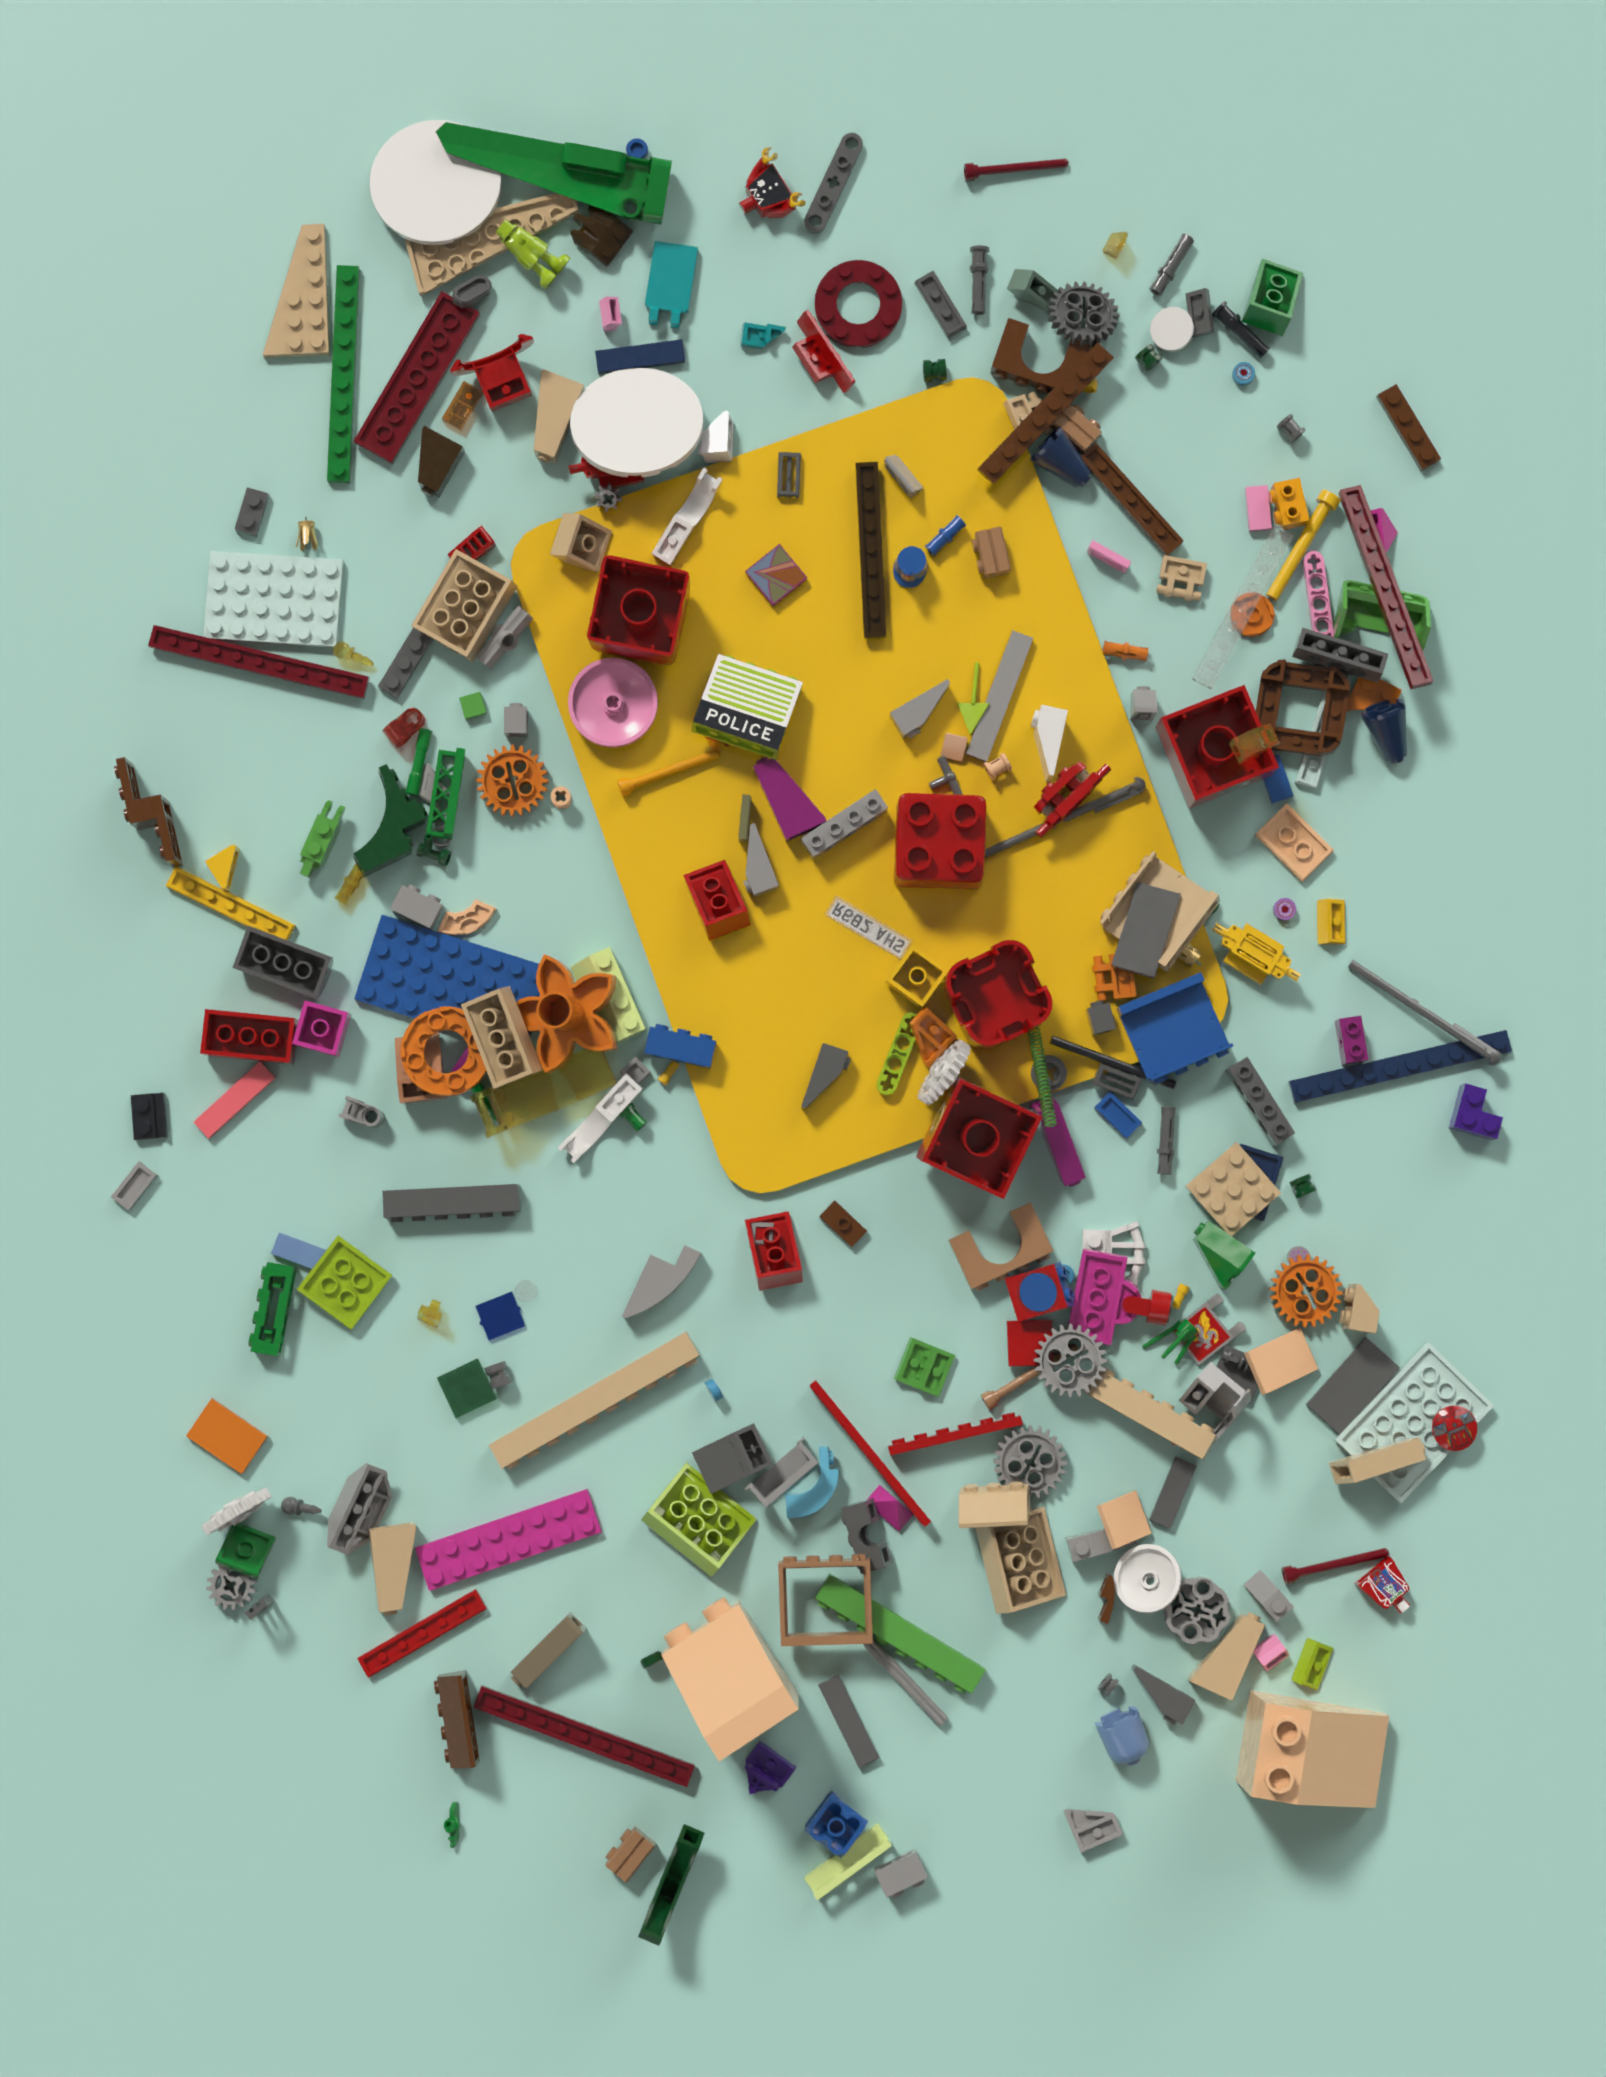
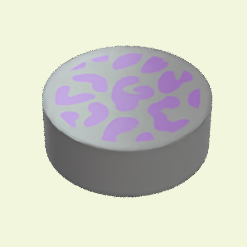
M1295 1246L1289 1250L1287 1261L1288 1258H1292L1294 1262H1297V1255H1300L1302 1260H1305L1306 1254L1310 1253L1302 1246Z

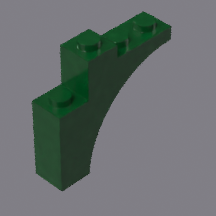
M387 764L379 767L378 770L386 797V807L382 822L371 840L353 853V859L364 878L412 855L411 847L414 844L410 836L404 834L425 824V816H427L422 803L418 804L416 799L407 802L409 797L405 789L399 788L397 781H399L394 769H389Z
M683 1824L652 1897L638 1935L639 1938L655 1945H660L685 1880L700 1848L704 1832Z

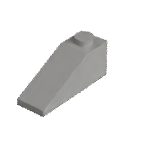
M948 679L890 712V718L903 739L906 737L911 739L921 733L920 729L923 728L949 688L950 682Z
M755 823L750 825L746 864L747 880L743 881L747 893L752 892L753 897L779 888Z
M1104 1528L1066 1537L1070 1558L1073 1562L1137 1544L1135 1540L1112 1549Z

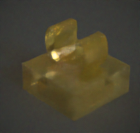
M432 1299L429 1307L422 1304L418 1311L417 1319L438 1328L442 1319V1314L438 1312L441 1302Z

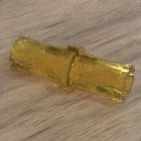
M356 863L349 875L344 877V883L334 899L344 905L348 904L355 889H359V883L363 878Z

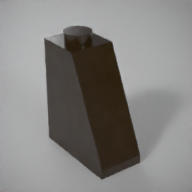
M426 426L422 428L418 483L422 488L421 491L426 495L440 497L463 457L465 450L462 445Z

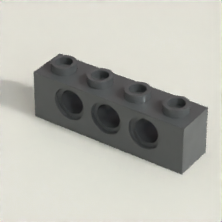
M1302 628L1292 657L1327 668L1334 666L1343 673L1378 683L1384 672L1388 653Z
M1248 1057L1225 1070L1272 1146L1295 1134Z

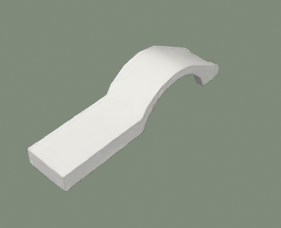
M704 467L697 477L696 484L688 499L674 515L652 551L653 555L669 565L673 564L694 527L708 510L723 481L720 477L716 480L708 475V470Z
M625 1074L597 1104L586 1120L561 1143L558 1149L560 1151L565 1149L573 1156L571 1161L575 1163L603 1135L612 1122L643 1088L628 1074Z

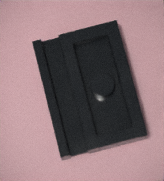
M165 1093L130 1095L134 1140L167 1138Z

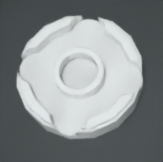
M1168 307L1160 310L1154 316L1150 326V334L1152 340L1160 349L1176 352L1182 350L1190 343L1195 327L1192 318L1185 310L1179 307Z

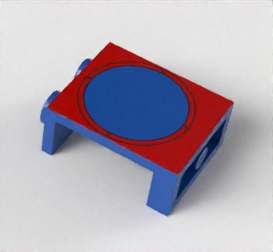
M1061 1262L1005 1278L1018 1322L1074 1305V1293L1068 1287L1066 1281L1068 1274Z

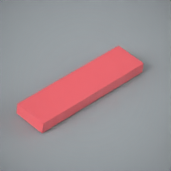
M259 1061L194 1121V1124L210 1139L274 1081L276 1077Z

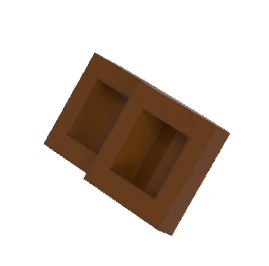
M1106 1573L1098 1592L1099 1596L1106 1599L1097 1619L1105 1624L1109 1623L1115 1594L1113 1576Z

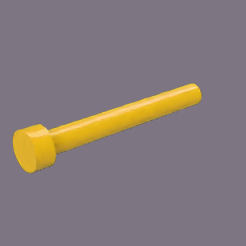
M1324 489L1321 490L1316 499L1319 503L1266 593V596L1270 599L1278 601L1330 510L1335 511L1341 499L1334 493Z

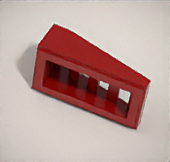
M481 525L447 555L451 558L455 549L467 555L463 550L467 547L473 554L471 558L477 561L493 549L496 544ZM480 536H481V537L485 540V542H486V544H485L484 546L482 545V543H481V542L479 541V539H478ZM472 542H475L479 547L477 552L471 545Z

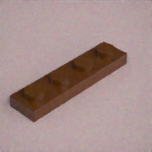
M1395 384L1379 393L1376 398L1419 470L1423 471L1439 462L1441 457L1398 385Z

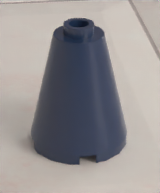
M1060 426L1057 431L1054 430L1038 446L1040 451L1037 454L1033 452L1029 458L1034 464L1075 488L1078 485L1083 487L1091 478L1088 476L1091 471Z
M1395 699L1396 703L1391 704L1389 700L1381 701L1365 708L1366 713L1361 712L1362 719L1384 759L1392 764L1402 762L1407 755L1406 706L1404 700Z

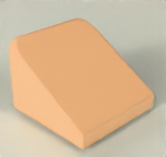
M946 733L940 757L945 756L947 759L962 762L968 738Z

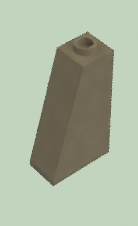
M569 1612L510 1672L513 1675L511 1679L520 1688L522 1686L527 1688L584 1632L586 1627Z

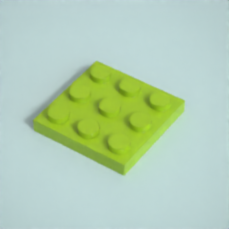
M337 1235L297 1290L352 1330L392 1277V1274L344 1238Z

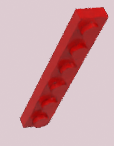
M1015 1412L1001 1415L1002 1419L993 1421V1417L979 1420V1425L971 1426V1422L957 1425L958 1429L949 1431V1427L935 1430L936 1435L927 1436L926 1432L913 1435L914 1440L905 1441V1438L891 1440L892 1445H888L890 1455H895L1020 1426L1023 1423L1021 1416H1015Z

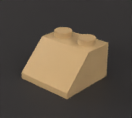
M563 513L550 555L565 563L599 572L612 531L581 514Z

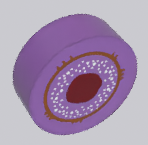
M1281 898L1273 906L1274 916L1281 921L1290 920L1296 913V905L1289 898Z

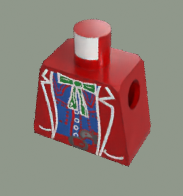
M1389 1556L1384 1557L1354 1583L1385 1610L1393 1605L1401 1614L1410 1607L1408 1601L1403 1597L1410 1588L1395 1562Z

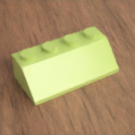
M610 947L589 955L570 967L576 981L592 973H606L616 976L615 990L610 1001L597 1012V1015L604 1018L612 1027L616 1044L646 1032V1028Z

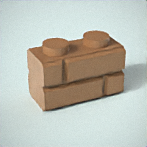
M1070 404L1051 424V428L1057 431L1060 426L1076 450L1082 455L1101 437V426L1093 419L1089 421L1084 416V411L1078 405L1072 406Z
M1002 527L975 532V539L971 541L974 553L978 552L980 559L976 561L978 573H983L984 579L1010 574L1011 566Z
M636 1826L632 1830L627 1828L620 1837L622 1843L616 1849L613 1846L605 1856L608 1859L605 1866L626 1883L656 1846V1843Z

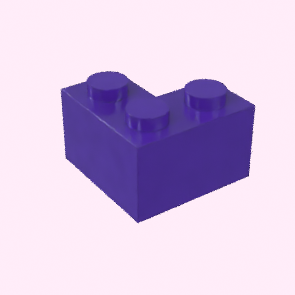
M1465 1083L1459 1087L1449 1128L1485 1139L1495 1140L1498 1139L1503 1117L1482 1111L1487 1089Z

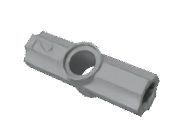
M518 606L503 624H498L492 629L491 639L477 654L476 658L489 669H492L506 651L516 648L519 641L518 636L534 618Z

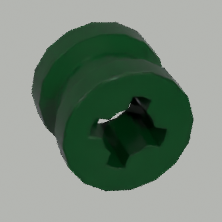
M1152 344L1146 346L1135 356L1136 361L1143 364L1145 372L1151 370L1163 359L1160 354L1154 351L1155 347Z
M1310 1173L1289 1182L1290 1186L1295 1189L1294 1195L1296 1199L1317 1190L1310 1181Z

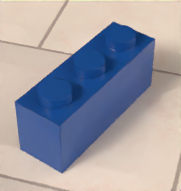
M661 1024L650 1027L644 1051L645 1055L711 1069L717 1043L715 1040H712L713 1036L700 1033L699 1037L690 1035L691 1031L678 1029L677 1032L668 1030V1026Z

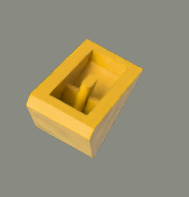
M236 845L228 846L205 861L220 887L229 892L240 850Z

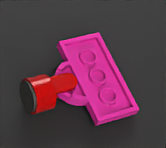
M1083 1248L1074 1292V1305L1071 1307L1068 1327L1069 1324H1072L1073 1330H1076L1081 1325L1083 1333L1089 1328L1090 1337L1095 1334L1098 1336L1095 1343L1103 1342V1344L1111 1345L1115 1324L1129 1323L1137 1315L1146 1316V1323L1166 1326L1171 1316L1173 1295L1170 1292L1152 1289L1149 1299L1142 1298L1138 1287L1131 1281L1124 1279L1127 1256Z

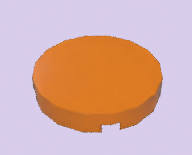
M1254 592L1243 594L1237 598L1230 611L1232 626L1238 633L1247 637H1257L1267 632L1275 616L1273 605L1269 599Z

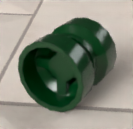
M938 359L934 362L923 360L924 382H931L933 379H938L939 381L947 380L945 359Z

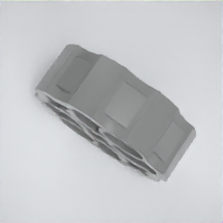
M1203 1576L1183 1577L1180 1590L1176 1596L1179 1606H1174L1172 1609V1606L1169 1605L1163 1609V1620L1168 1629L1180 1637L1182 1641L1189 1644L1214 1641L1219 1637L1224 1627L1228 1626L1230 1620L1229 1599L1226 1593L1214 1584L1212 1580ZM1200 1582H1206L1208 1585V1590L1203 1594L1197 1592V1586ZM1183 1591L1185 1598L1191 1599L1192 1601H1185L1180 1592ZM1217 1602V1604L1213 1605L1211 1608L1204 1606L1205 1604L1212 1605L1213 1603ZM1198 1604V1607L1207 1613L1205 1614L1202 1612H1197L1194 1616V1612L1185 1607L1188 1606L1192 1608L1196 1607ZM1181 1611H1182V1612H1185V1613H1188L1187 1616L1180 1614L1179 1616L1174 1617V1616L1178 1615ZM1220 1611V1614L1223 1615V1618L1218 1619L1216 1622V1619L1213 1618V1614H1218V1612ZM1201 1617L1208 1619L1209 1624L1211 1625L1210 1628L1208 1627L1206 1621L1200 1620ZM1193 1626L1195 1628L1194 1636L1190 1638L1185 1637V1628Z

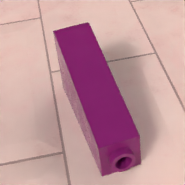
M764 757L756 761L757 765L753 766V770L786 842L813 831L827 821L825 816L776 760Z
M1051 1097L1054 1103L1052 1105L1054 1106L1053 1110L1055 1111L1053 1114L1056 1115L1054 1118H1056L1055 1122L1057 1124L1053 1127H1045L1042 1117L1039 1128L1061 1182L1064 1186L1072 1187L1080 1184L1081 1180L1086 1177L1060 1106ZM1040 1100L1030 1103L1033 1112L1042 1116Z

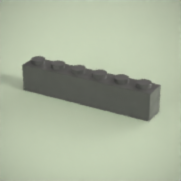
M519 1184L382 1191L383 1218H389V1222H403L404 1217H412V1221H426L425 1216H434L435 1220H448V1215H457V1219L471 1218L470 1214H479L480 1218L493 1217V1213H502V1217L516 1216L515 1212H521Z

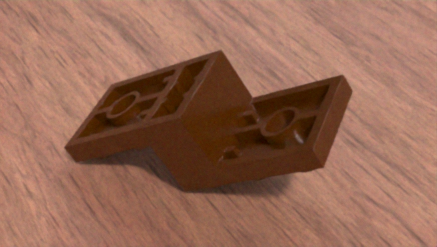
M125 757L117 758V766H114L116 778L121 781L122 787L119 788L121 800H125L127 809L123 811L126 822H130L131 826L139 831L155 827L156 835L158 838L161 837L162 846L159 847L162 859H165L174 868L175 866H183L169 801L161 794L141 799L134 764Z

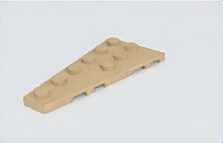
M306 224L301 226L263 352L264 358L330 355L324 224Z

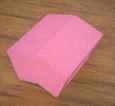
M606 296L599 301L603 330H617V327L622 324L618 297Z
M1274 1633L1256 1645L1253 1652L1266 1672L1289 1656L1288 1651Z

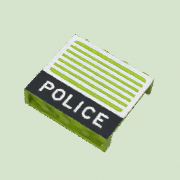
M718 654L695 714L691 732L776 760L798 695L801 693L803 682L798 681L795 677L780 675L771 669L759 668L750 662L744 663L735 660V658L729 655L723 656Z

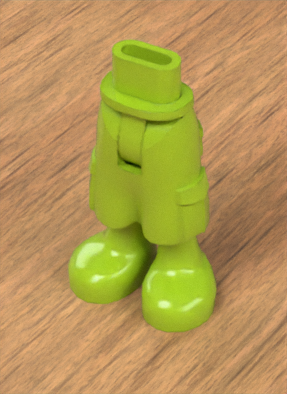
M505 220L495 232L502 238L501 242L504 243L506 248L526 270L531 271L533 269L538 274L540 286L545 290L557 277L555 273L559 275L571 259L566 254L560 257L553 256L547 251L549 246L536 236L534 237L523 228L517 226V224L512 225L508 220ZM538 259L546 262L553 271L546 269L538 262Z

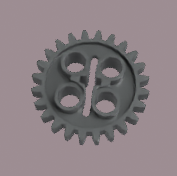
M1076 281L1073 287L1067 283L1065 289L1059 287L1058 292H1054L1052 299H1050L1047 314H1049L1048 322H1053L1052 329L1058 328L1057 335H1065L1064 340L1071 338L1072 344L1080 341V345L1083 346L1084 342L1087 341L1089 346H1092L1094 340L1100 344L1102 339L1107 340L1109 335H1113L1114 329H1116L1119 313H1117L1118 306L1114 305L1115 299H1108L1109 292L1101 293L1102 287L1097 290L1094 289V283L1090 287H1087L1085 281L1082 286H1079ZM1083 299H1085L1084 313L1083 309H1081L1083 305ZM1082 317L1085 318L1083 323L1084 329L1081 328Z

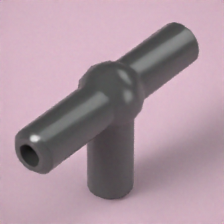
M945 756L938 758L937 762L944 776L929 782L931 790L933 791L949 784L953 794L963 795L956 780V774L952 772Z

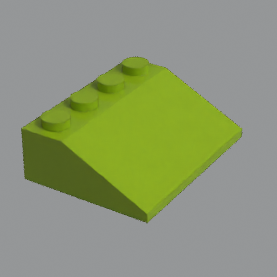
M687 1462L641 1519L642 1522L711 1577L722 1566L757 1520L722 1490L711 1494L702 1474Z

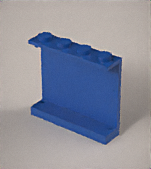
M1201 972L1123 1004L1116 1009L1148 1083L1153 1081L1155 1084L1162 1083L1168 1080V1075L1175 1073L1176 1076L1189 1071L1187 1067L1194 1064L1200 1067L1209 1063L1208 1058L1215 1055L1217 1059L1230 1054L1229 1049L1234 1046L1233 1043H1228L1202 984L1204 978Z

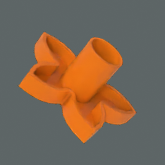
M543 955L536 973V985L540 996L525 997L519 999L516 1003L527 1031L540 1032L537 1040V1055L545 1073L550 1074L568 1062L574 1052L576 1043L585 1049L596 1052H607L617 1049L612 1027L604 1018L597 1015V1012L607 1005L613 995L616 984L615 975L592 973L581 977L575 982L567 966L551 956Z

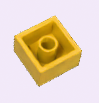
M912 944L886 980V984L922 1009L946 977L949 970Z

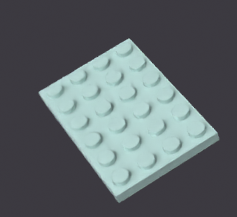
M210 551L203 637L219 641L337 648L343 559Z
M1427 1342L1334 1440L1352 1456L1406 1439L1420 1438L1425 1447L1426 1460L1373 1477L1399 1503H1402L1451 1452L1441 1447L1433 1436L1432 1419L1436 1414L1448 1406H1461L1469 1410L1478 1423L1494 1405Z

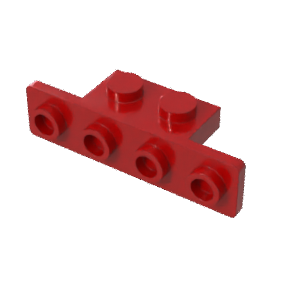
M804 311L797 320V324L807 338L796 342L792 346L793 350L815 383L832 376L842 392H848L855 383L852 373L847 369L840 355L835 351L810 311Z

